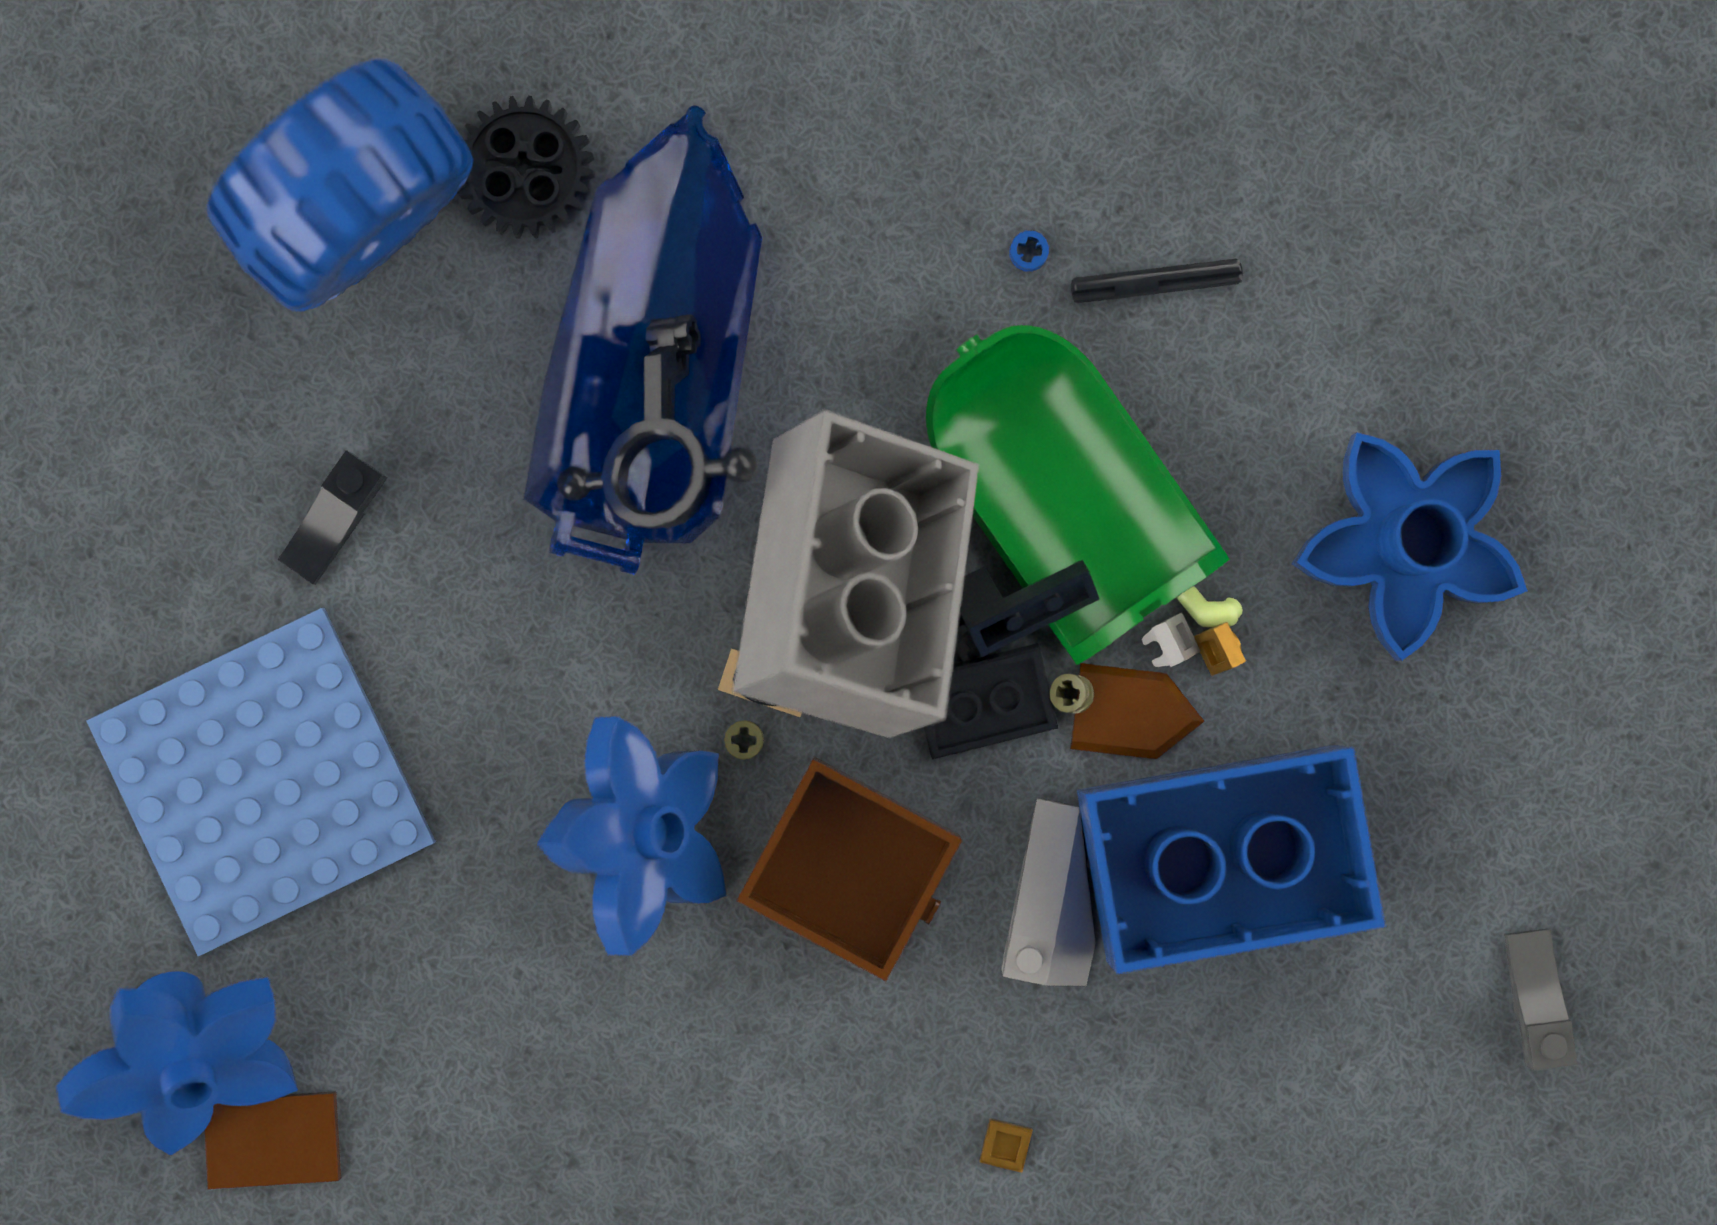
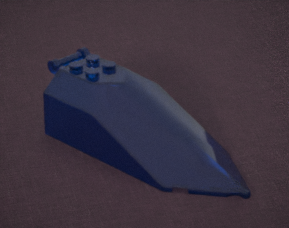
M699 106L689 107L681 119L675 124L671 123L628 160L625 167L612 179L608 178L595 191L545 375L523 498L556 521L549 546L551 554L564 556L566 553L581 556L619 566L621 572L633 575L636 574L640 565L643 543H692L721 516L727 476L713 477L707 499L700 511L689 520L676 526L658 529L637 527L616 515L605 498L604 489L591 490L586 498L578 501L568 500L560 493L557 481L560 473L570 466L582 467L588 473L603 471L605 457L616 438L633 424L645 421L644 357L650 353L649 345L646 342V327L650 325V320L690 314L694 315L697 319V326L701 332V346L697 348V354H689V375L675 385V421L693 431L703 445L709 459L724 458L727 452L731 450L762 235L757 224L750 225L740 203L744 199L743 193L718 138L710 135L704 129L702 119L706 112ZM661 440L649 444L638 453L629 468L627 479L629 496L637 509L646 512H658L670 508L682 498L689 486L692 472L689 453L682 443L672 440ZM572 526L625 539V550L571 536Z

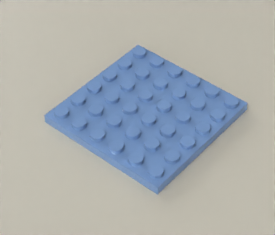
M320 608L86 721L197 956H201L436 843L325 608Z

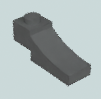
M1546 928L1504 934L1515 1018L1520 1025L1525 1066L1532 1070H1542L1577 1065L1572 1021L1569 1020L1560 986L1551 930Z

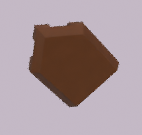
M1080 663L1079 675L1084 676L1091 682L1094 689V698L1087 710L1074 714L1070 749L1158 759L1204 722L1167 673ZM1077 689L1076 699H1079L1080 690Z

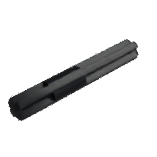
M1227 259L1077 277L1071 281V294L1075 303H1086L1236 285L1242 282L1243 270L1239 259Z

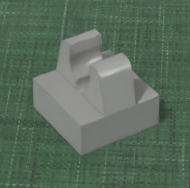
M1182 612L1152 627L1142 638L1144 645L1153 641L1158 642L1163 651L1162 655L1152 660L1155 667L1168 665L1172 667L1200 652Z

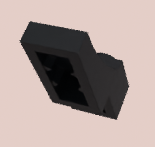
M345 450L322 483V488L309 512L277 560L311 584L316 585L364 517L365 513L363 512L388 477L352 452Z

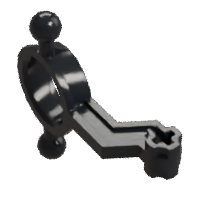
M691 314L650 320V325L646 327V342L649 345L650 353L644 357L645 421L633 424L616 438L605 457L603 471L588 473L586 469L579 466L565 468L560 473L557 481L558 489L563 497L568 500L578 501L586 498L591 490L604 489L605 498L616 515L637 527L669 528L685 523L700 511L709 495L713 477L727 476L733 482L744 483L751 480L756 474L758 468L757 459L749 449L736 447L729 450L724 458L709 459L703 445L693 431L675 421V385L689 375V354H697V348L701 346V332L697 326V319ZM661 440H672L682 443L689 453L692 466L690 483L682 498L670 508L658 512H646L637 509L629 496L627 479L629 468L638 453L649 444Z

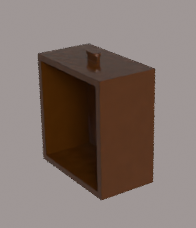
M814 756L737 901L878 978L887 981L919 920L921 919L929 925L941 901L932 898V895L956 853L962 838L956 832Z

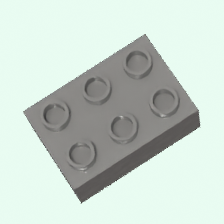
M825 410L773 439L733 692L887 738L944 720L979 464Z

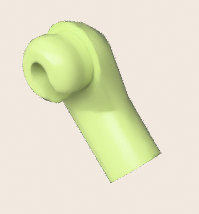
M1195 586L1176 597L1194 620L1203 627L1213 628L1226 622L1231 627L1238 622V618L1242 615V606L1236 599L1227 598L1225 601H1207Z

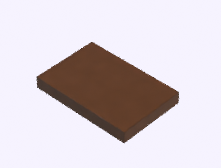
M336 1091L288 1094L273 1101L248 1106H231L219 1103L213 1105L211 1121L204 1130L208 1189L332 1182L341 1179Z

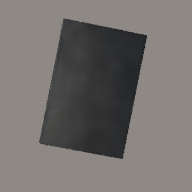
M1036 643L952 664L945 719L924 726L932 760L1058 729L1039 644Z

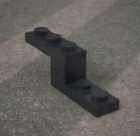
M1083 560L1005 598H1002L984 566L964 576L957 628L965 625L979 654L983 657L1100 600Z

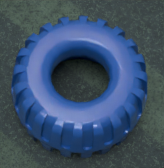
M372 59L352 66L331 77L299 99L262 130L237 155L216 182L213 192L208 198L207 212L211 224L242 269L282 306L292 311L303 312L325 304L328 300L338 297L351 285L359 283L371 271L383 265L403 245L406 246L415 238L416 234L424 226L430 224L437 217L439 211L447 206L457 191L462 188L472 170L473 157L469 147L441 105L394 62L386 59Z

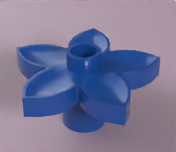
M1361 433L1351 435L1343 459V483L1346 495L1358 515L1357 517L1332 522L1319 529L1304 543L1291 564L1312 579L1331 586L1349 587L1371 583L1368 607L1371 624L1378 640L1394 660H1404L1423 646L1436 629L1442 614L1443 593L1463 602L1485 603L1504 601L1527 592L1520 567L1508 549L1496 539L1474 529V525L1491 509L1498 494L1501 480L1500 450H1473L1447 458L1435 465L1421 480L1412 461L1399 448L1373 436Z
M618 716L595 717L587 740L585 772L592 798H575L565 803L557 816L549 823L537 844L552 862L564 870L578 874H597L593 891V916L597 933L608 955L632 956L649 941L658 928L665 910L666 901L671 903H711L727 896L723 870L717 853L710 842L695 831V825L708 811L714 797L718 780L719 754L701 750L676 751L663 754L657 758L652 745L636 726Z
M179 971L156 975L146 980L137 989H118L110 1012L115 1047L99 1051L85 1058L70 1069L58 1083L56 1088L61 1113L85 1119H112L140 1112L145 1135L149 1141L158 1149L173 1155L192 1143L206 1129L213 1115V1105L217 1103L231 1106L256 1105L276 1100L297 1091L298 1088L293 1069L284 1050L274 1042L267 1040L276 1020L275 1001L269 978L242 981L221 988L207 997L203 983L198 977Z

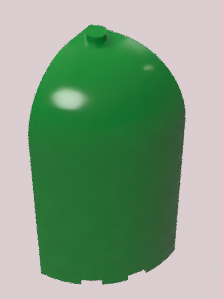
M1030 325L1006 327L984 340H981L977 334L956 349L960 357L946 367L934 381L926 406V428L931 448L979 464L972 516L1020 585L1025 588L1080 560H1083L1087 566L1100 600L1049 624L1076 665L1103 650L1143 621L1145 616L1161 605H1166L1230 560L1092 362L1066 339L1049 330Z

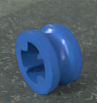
M1036 231L1019 233L1013 239L1010 246L1012 263L1023 271L1039 269L1045 264L1049 255V245L1046 238ZM1027 240L1037 242L1035 249L1041 248V256H1034L1031 262L1023 261V253L1019 255L1017 253V246H1025Z

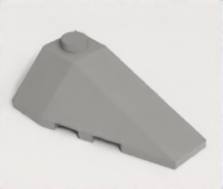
M1037 798L1001 966L1003 977L1046 986H1087L1095 948V935L1080 807Z

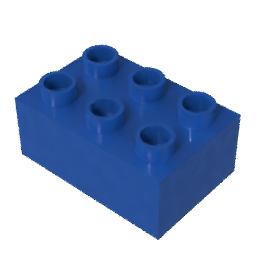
M1330 745L1077 789L1106 961L1117 974L1385 927L1354 748Z

